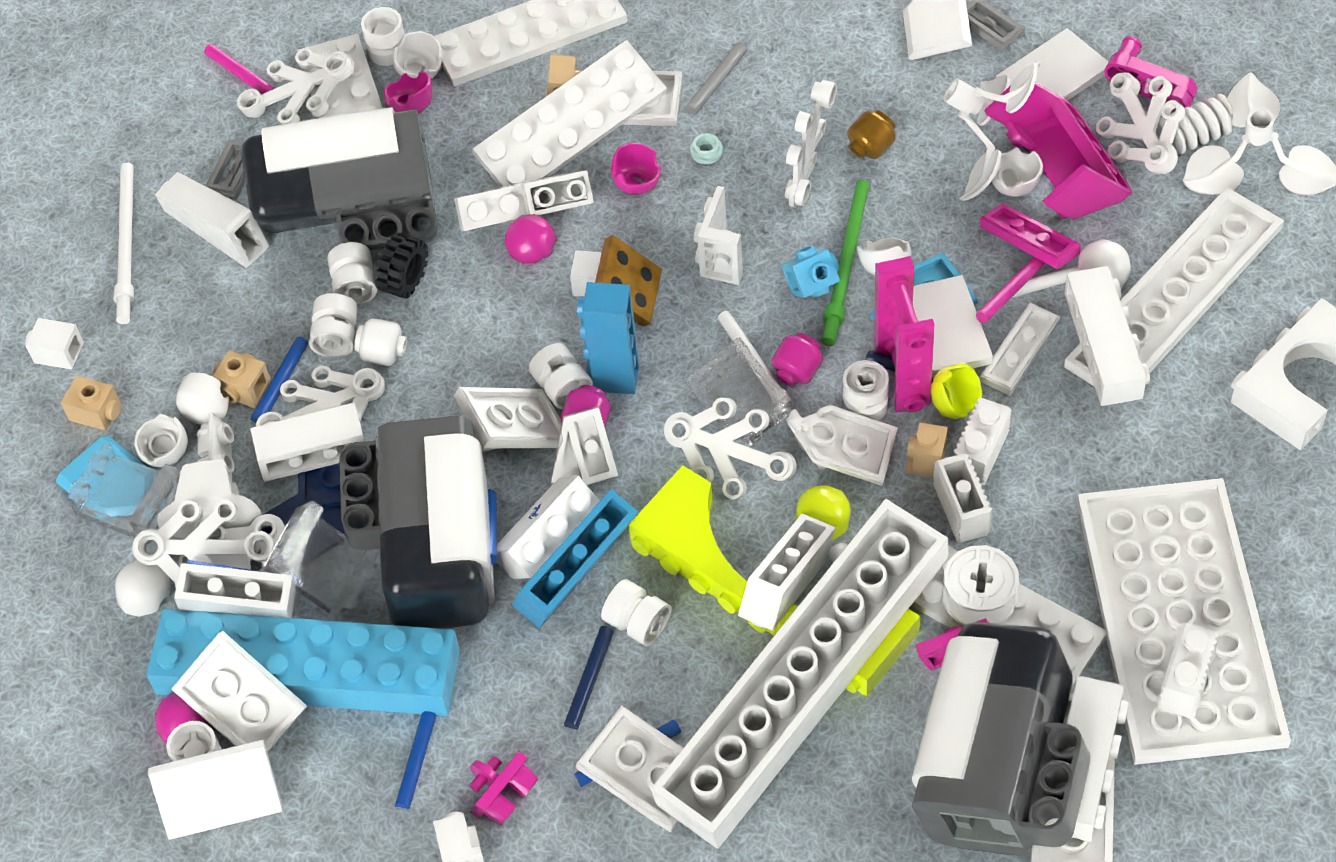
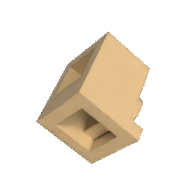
M550 54L547 96L581 72V70H575L576 56Z
M919 422L916 436L910 435L905 473L934 477V463L945 459L948 427Z

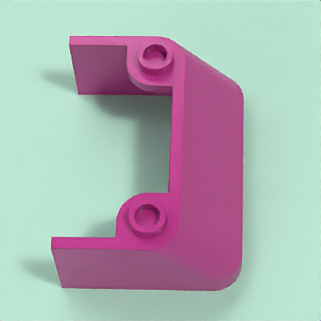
M1035 82L1027 101L1016 112L1008 113L1006 111L1007 103L996 100L984 110L987 116L1005 125L1008 130L1006 136L1015 147L1020 148L1023 146L1031 152L1035 151L1039 155L1043 163V171L1055 188L1042 201L1045 206L1055 210L1062 218L1078 219L1118 204L1132 193L1131 187L1080 112L1069 101ZM1011 85L1001 95L1009 93Z

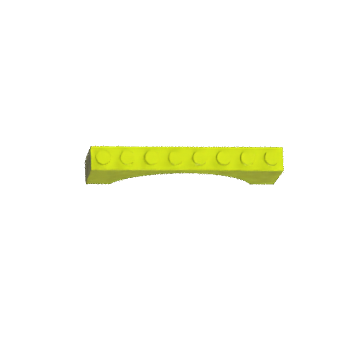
M682 465L629 524L631 545L639 554L643 556L650 554L658 559L661 566L672 575L679 573L687 578L689 584L701 594L708 592L716 597L720 606L727 612L734 614L737 611L739 613L747 581L725 559L712 534L710 526V511L713 502L711 482ZM793 604L773 631L755 626L749 620L747 621L756 631L760 633L767 631L775 636L798 606ZM910 609L905 612L845 688L851 693L859 691L866 697L870 694L919 634L920 615Z

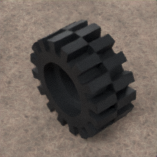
M397 233L391 236V240L388 239L386 241V249L382 248L381 250L382 258L377 261L379 269L375 271V276L378 277L375 283L378 285V290L408 299L410 294L414 293L415 287L419 285L420 278L424 277L425 272H423V269L427 267L428 263L425 260L428 257V251H426L428 246L423 240Z

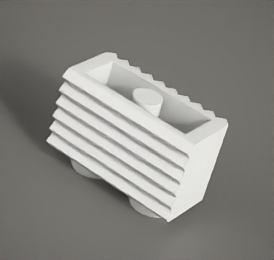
M980 398L977 399V404L974 405V410H972V414L969 416L964 432L961 433L956 449L953 450V456L963 453L969 454V460H972V466H975L974 471L977 472V477L980 478L979 483L985 486L1010 431L1012 410L1008 406Z
M966 453L936 461L933 471L934 488L956 541L959 543L987 536L991 529L993 509L990 507V502L987 501V496L984 495L985 490L982 489V484L979 483L980 478L977 477V472L974 471L975 466H972V460H969L970 455Z
M1182 623L1161 686L1157 707L1184 717H1195L1219 640V635L1216 631L1190 623Z

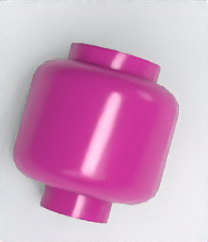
M800 332L796 336H786L771 360L772 366L777 371L776 378L791 387L796 382L799 384L810 383L823 361V355L820 352L821 345L810 336Z
M582 385L578 389L570 391L567 395L561 414V422L563 416L598 406L605 428L611 411L610 401L601 389L590 385Z

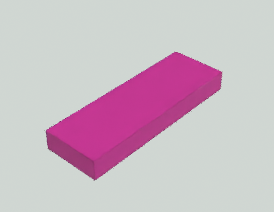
M1004 203L980 218V228L1056 269L1061 268L1080 254L1081 244Z

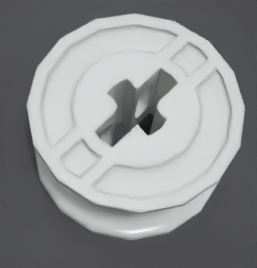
M981 545L962 549L949 559L944 570L945 585L942 590L943 604L949 615L962 625L974 623L987 618L989 623H1004L1013 614L1017 603V589L1020 583L1019 572L1012 558L1000 549ZM977 581L985 582L984 593L976 592Z

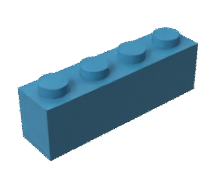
M587 282L585 296H579L577 303V317L582 318L580 337L585 339L583 357L588 359L586 373L592 379L593 386L604 392L635 394L639 372V358L630 285Z
M610 489L522 587L512 606L540 629L629 528L631 521L639 512Z

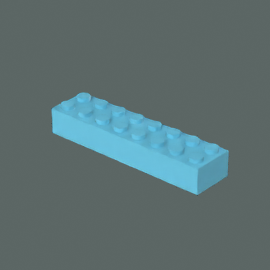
M163 609L146 673L155 694L168 695L174 692L172 687L216 635L224 631L307 706L422 714L424 711H430L439 716H448L460 648L455 630Z

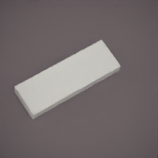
M1029 303L994 354L993 364L987 365L981 373L980 382L1011 396L1060 323L1061 316Z

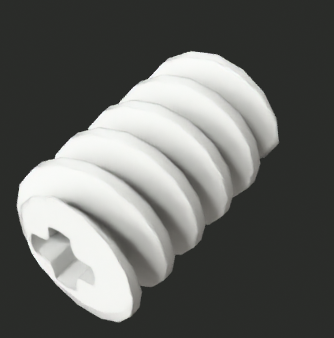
M1216 94L1214 98H1207L1202 103L1198 102L1191 107H1185V115L1179 121L1172 145L1176 149V153L1184 154L1186 146L1190 150L1196 149L1197 141L1201 145H1205L1209 142V137L1212 140H1217L1220 138L1221 133L1223 135L1231 134L1233 111L1227 97L1223 94ZM1164 117L1159 119L1157 126L1160 135L1166 122Z

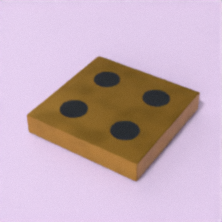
M611 235L604 240L595 283L630 285L634 322L640 326L651 324L662 268L616 236Z

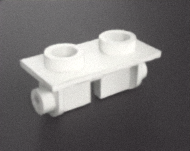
M210 413L209 423L202 424L201 428L197 431L198 455L205 457L198 460V462L223 459L227 466L230 483H232L234 462L232 459L231 443L234 441V434L228 424Z

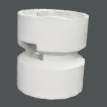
M390 7L374 8L367 12L361 21L368 57L373 63L378 65H393L394 50L400 45L405 35L401 15Z
M357 242L343 243L334 247L327 257L333 293L346 295L352 298L356 304L370 302L376 296L377 286L369 248Z
M327 293L315 299L309 338L310 348L315 353L321 356H347L353 351L355 341L354 328L357 321L358 308L352 298L342 294Z
M554 343L544 347L532 358L529 364L530 374L539 386L544 388L546 395L556 408L563 409L570 391L578 389L582 385L592 386L593 383L582 366L577 364L575 357L568 348L561 343Z
M857 361L844 371L843 409L877 421L881 420L888 409V372L875 361Z
M624 579L614 587L607 597L601 617L602 620L620 631L627 629L628 636L647 647L652 645L667 626L672 607L656 596H646V590L630 580Z
M189 721L180 724L171 732L166 745L171 762L222 750L214 731L207 724L200 721Z

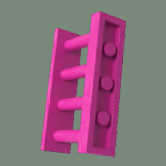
M911 256L875 263L874 348L877 353L891 356L894 363V408L896 412L904 410L907 412H917L930 405L935 324L933 318L923 321L917 320L913 308L914 264Z

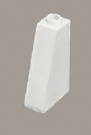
M179 172L169 181H166L155 194L166 213L245 268L252 264L269 247L257 221L252 216L251 210Z

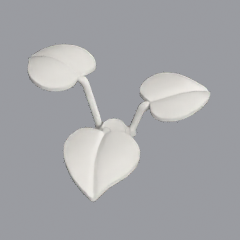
M1038 61L1025 68L1015 78L1009 93L1005 95L1001 94L1010 85V77L1007 75L990 81H981L980 88H974L959 78H956L948 87L944 95V102L960 111L958 117L966 121L987 148L986 153L978 159L970 173L964 195L958 199L962 201L969 200L980 194L990 184L998 170L1002 154L1001 151L995 150L993 143L971 119L969 114L976 115L979 112L977 123L980 126H984L991 119V117L985 114L984 110L994 100L1007 103L1006 111L1008 113H1014L1019 110L1027 101L1034 88L1037 72L1040 67Z
M1250 72L1233 87L1227 97L1233 111L1232 126L1246 127L1245 135L1242 136V141L1236 153L1230 157L1229 152L1223 147L1204 146L1190 157L1183 178V183L1187 188L1200 194H1221L1226 187L1234 190L1240 185L1244 177L1243 169L1235 162L1240 159L1247 144L1251 143L1255 146H1262L1269 141L1273 143L1280 162L1285 164L1279 172L1280 182L1287 190L1293 193L1314 195L1336 186V165L1322 151L1307 145L1295 146L1290 151L1289 158L1284 155L1278 140V133L1273 132L1274 122L1280 113V102L1277 96Z

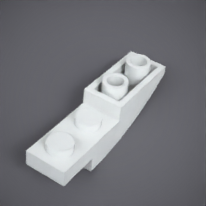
M587 170L522 182L454 198L461 231L516 220L521 215H542L594 203Z

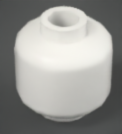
M372 318L367 320L365 325H359L354 348L355 352H359L364 362L391 366L396 362L398 356L404 357L407 337L402 336V330L398 323Z

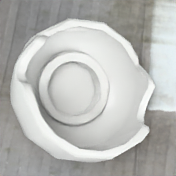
M423 31L405 34L400 45L394 50L393 60L396 72L400 76L403 73H407L409 77L417 78L423 65L425 67L424 72L432 79L441 67V43L432 34Z
M1016 147L1007 153L1001 154L998 170L991 183L1000 193L1006 196L1021 197L1028 195L1040 181L1043 163L1035 151H1032L1030 154H1024Z
M895 237L880 239L876 242L867 240L864 250L861 246H857L862 266L869 274L874 276L875 263L911 256L912 253L908 241Z
M1106 239L1097 240L1086 245L1078 257L1079 271L1108 266L1112 278L1118 279L1121 289L1129 279L1131 271L1129 255L1116 242Z
M190 373L184 376L180 384L176 405L189 422L202 425L209 423L210 413L214 414L221 421L225 418L229 407V396L223 397L221 395V382L218 379L205 373Z
M158 414L154 419L144 422L136 431L134 447L139 458L150 466L161 468L177 463L186 453L188 445L187 432L176 417L172 418L163 414Z
M138 560L131 561L116 577L115 594L117 605L126 614L137 617L152 614L159 610L160 603L165 597L170 595V577L158 565L147 566Z

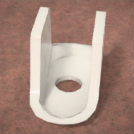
M215 459L182 466L175 500L158 514L157 523L158 527L161 528L177 512L180 503L185 500H193L199 504L202 509V515L197 522L186 523L173 536L178 539H186L214 512L215 505L221 500H229L238 508L237 518L231 523H223L221 526L224 529L250 526L253 520L261 516L262 513L252 500L239 494L236 483H230L225 461L223 459ZM193 505L187 506L184 510V516L186 518L194 516L195 507ZM225 505L220 510V515L223 518L230 516L232 513L230 505ZM214 532L210 537L221 535V533Z

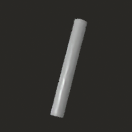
M736 43L686 105V111L694 115L697 114L746 53L747 48L744 44Z

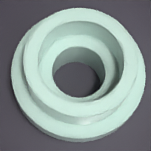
M704 133L694 139L690 147V154L697 163L712 164L722 157L723 146L715 135Z

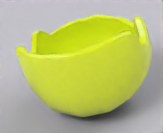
M965 363L941 369L935 375L931 384L933 405L944 417L954 420L968 417V413L974 410L977 399L982 398L980 379L975 370Z
M829 485L812 486L806 489L798 500L796 520L801 514H805L836 527L832 541H834L848 529L851 515L850 501L840 489Z

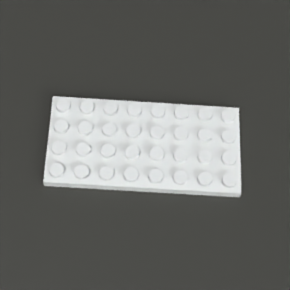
M1223 478L1078 494L1077 506L1103 625L1107 632L1106 638L1116 684L1124 685L1122 700L1129 702L1125 725L1134 765L1289 748L1291 738ZM1182 623H1190L1216 631L1219 635L1195 717L1192 718L1157 707L1161 686Z

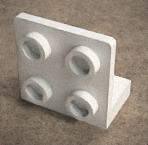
M717 186L713 197H708L706 200L703 223L698 222L694 231V242L698 243L695 263L699 264L701 277L739 285L743 276L741 234L725 230L727 227L725 188Z

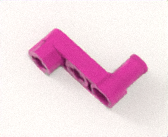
M1132 36L1125 37L1118 52L1111 56L1104 69L1106 78L1111 82V79L1116 74L1129 73L1140 82L1138 94L1152 99L1153 95L1149 92L1150 82L1146 80L1147 78L1153 80L1158 76H1162L1172 84V92L1166 98L1165 103L1175 100L1184 108L1190 107L1197 94L1198 88L1196 83L1187 76L1136 58L1142 48L1141 42ZM1163 85L1158 88V91L1163 88Z

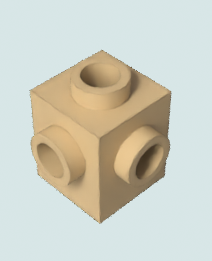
M228 350L223 360L215 365L212 377L221 382V395L223 397L229 396V403L235 404L237 402L252 408L257 407L271 382L265 362L257 360L248 353L239 354Z

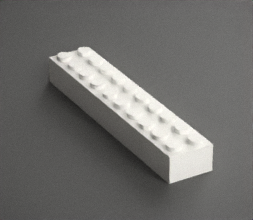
M885 499L652 786L651 791L656 805L719 849L949 558L948 537Z

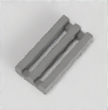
M972 0L967 4L970 29L1000 50L1005 51L1009 44L1016 42L1017 37H1022L1025 34L1023 26L984 0ZM977 8L987 16L984 17L973 9ZM996 22H998L1011 32L1007 33L1006 31L996 25Z
M229 139L206 187L223 196H230V199L237 200L245 183L243 164L241 165V148L244 142ZM239 149L234 161L231 162L228 168L229 172L223 184L218 185L234 150Z

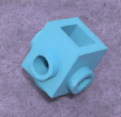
M814 245L796 251L795 258L780 264L791 292L797 297L822 296L831 291V285L840 281L837 274L839 265L835 256L828 249L815 248Z

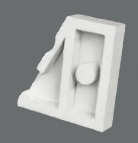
M598 406L563 416L550 487L558 478L579 476L586 485L618 476Z

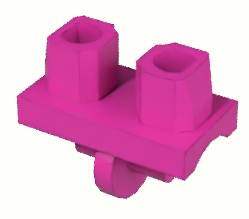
M518 751L500 775L495 771L502 762L495 756H492L487 764L479 760H475L471 764L470 770L476 777L469 784V787L477 793L484 784L489 786V788L470 813L479 819L484 814L500 825L505 822L516 806L500 794L502 790L508 785L524 798L538 780L534 773L524 765L528 759L524 754Z

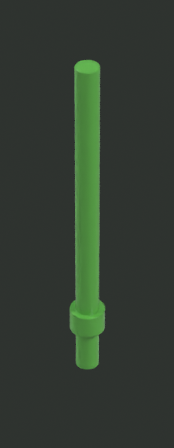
M858 180L856 182L838 264L839 271H837L840 281L834 284L830 303L826 305L823 315L825 327L821 342L826 346L835 345L839 325H842L846 310L843 305L869 190V182L866 180Z

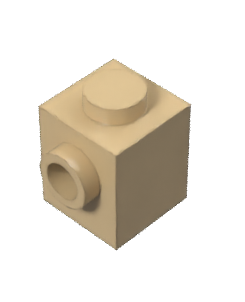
M77 375L61 401L69 421L105 431L111 420L115 421L121 412V402L113 385Z

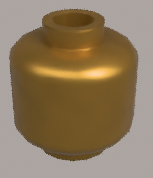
M880 110L863 112L847 130V137L851 142L848 148L860 159H863L865 156L871 159H878L896 139L894 132L896 126L894 122Z

